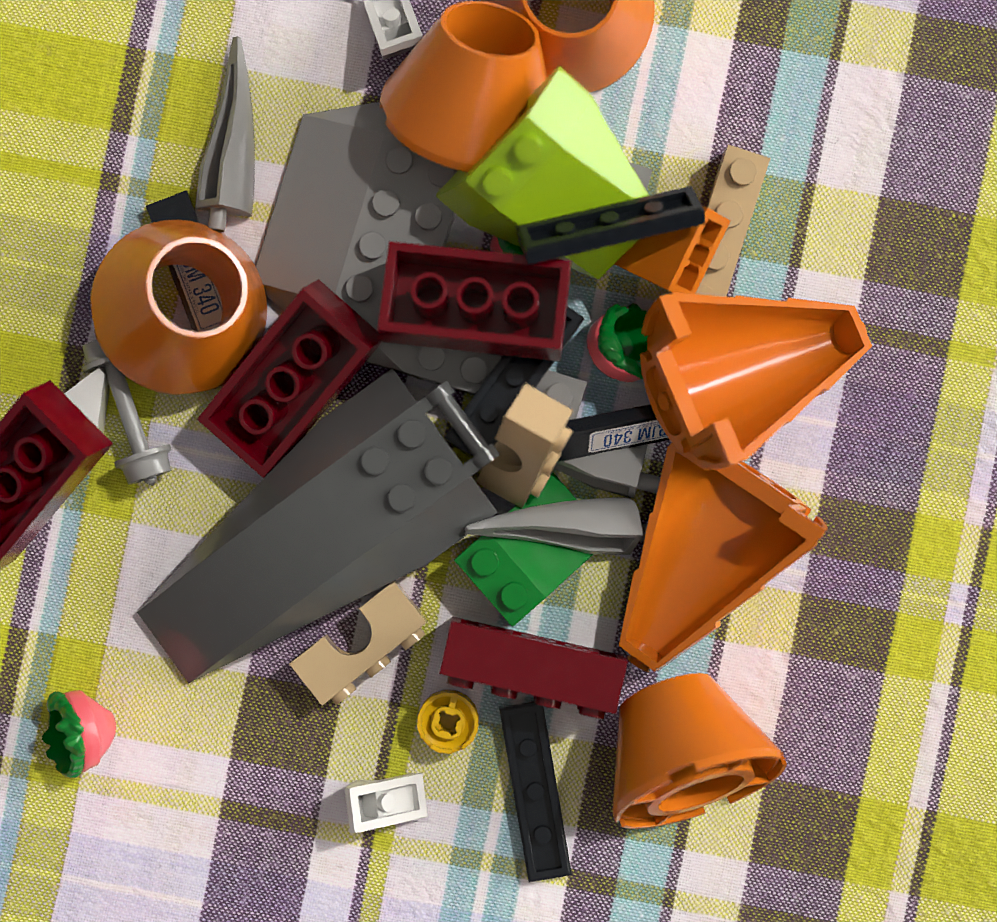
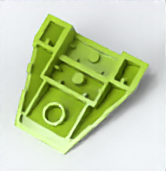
M560 66L529 96L527 111L468 172L458 170L436 193V197L469 226L519 247L516 227L519 225L649 196L636 171L631 167L623 153L614 132L610 130L601 114L600 107L593 95ZM638 240L556 259L571 260L572 269L599 280Z

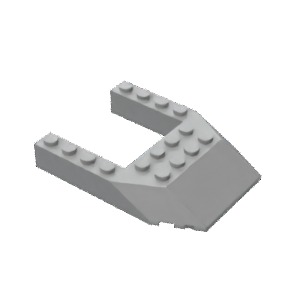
M379 102L303 114L256 265L265 294L282 311L287 308L302 288L319 279L378 331L389 241L446 247L456 214L436 197V193L458 170L430 161L402 144L385 125L387 116L383 108H379ZM630 163L647 190L653 169ZM382 342L366 363L389 370L393 368L396 372L438 385L447 381L452 389L474 396L502 355ZM548 370L536 389L572 409L573 412L569 420L577 417L587 382Z

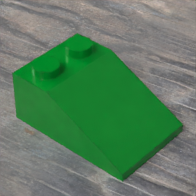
M552 473L540 496L537 498L531 494L522 509L577 499L559 478ZM515 505L509 512L520 510L521 508ZM480 536L458 555L454 561L513 627L593 554L527 540Z

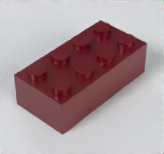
M389 241L378 323V333L381 342L561 361L571 278V260L552 259L528 265L524 255Z
M318 279L300 290L197 420L264 478L303 439L381 345L379 333Z
M51 380L23 392L0 420V568L17 559L113 445Z
M453 616L439 674L448 676L447 684L473 689L474 682L490 685V693L493 695L517 699L518 692L534 695V703L537 705L560 709L562 702L577 705L578 713L581 715L604 719L606 712L613 714L617 712L628 660L621 654Z

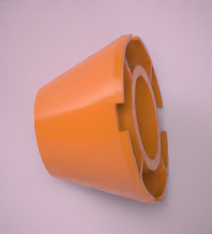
M481 0L505 6L526 17L539 33L547 77L560 66L589 93L609 87L633 68L647 46L655 14L654 0H609L611 9L606 17L596 26L583 32L562 33L542 24L530 10L527 0Z
M465 1L451 5L441 14L385 82L379 101V108H383L387 116L385 125L402 144L420 156L440 165L468 172L527 111L529 96L546 80L547 75L539 33L526 17L499 4L484 1Z
M164 220L133 230L109 250L102 260L92 283L90 294L91 312L95 328L94 333L101 349L109 361L127 378L159 393L179 395L206 392L225 384L262 339L265 332L267 300L260 274L254 263L235 241L224 233L210 229L202 223L188 220ZM169 265H185L205 274L213 282L221 298L222 317L219 327L208 332H190L180 329L166 320L158 310L152 296L151 280L153 271Z
M692 673L672 677L639 690L628 697L619 707L612 813L615 822L620 821L621 826L628 829L651 828L684 821L706 814L703 806L725 797L732 804L755 793L779 777L785 770L787 763L783 752L710 675Z

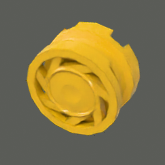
M444 689L433 693L424 701L418 714L417 729L421 739L430 749L439 753L452 754L464 750L473 742L478 732L479 715L475 704L467 695L457 690Z

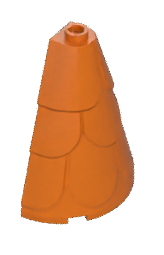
M674 292L671 295L666 294L658 297L645 316L641 333L644 336H648L647 351L640 353V362L649 402L659 424L670 441L682 454L690 451L695 455L698 465L709 469H723L747 460L783 425L790 423L816 396L828 391L872 347V344L867 335L866 327L861 321L856 307L853 305L795 298L778 301L738 295L733 298Z
M671 443L667 447L653 512L649 514L639 569L633 572L619 647L629 653L627 659L639 669L649 672L650 669L653 671L661 670L721 626L720 620L764 590L768 582L816 547L818 541L828 529L826 523L818 516H816L814 521L807 517L812 510L810 507L747 463L741 462L723 469L705 468L697 464V457L690 451L682 454Z

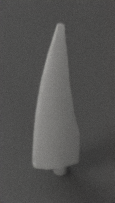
M238 36L232 39L219 107L210 140L200 164L195 206L197 209L209 211L208 227L219 232H225L227 215L251 217L253 211L255 182L253 108L241 37Z
M648 444L560 461L554 467L555 470L565 473L591 488L633 499L636 489L657 494L661 478L641 472Z
M630 497L564 501L528 507L465 526V534L527 540L561 546L588 554L630 555L639 542H644L647 524L641 523L640 514L633 499Z

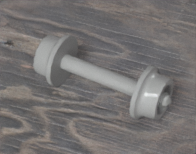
M96 338V340L82 346L86 360L82 369L84 373H91L98 367L104 368L133 453L131 456L114 462L115 467L123 471L128 485L144 481L146 484L153 486L157 476L171 471L168 453L172 450L171 446L167 444L149 449L126 377L109 361Z

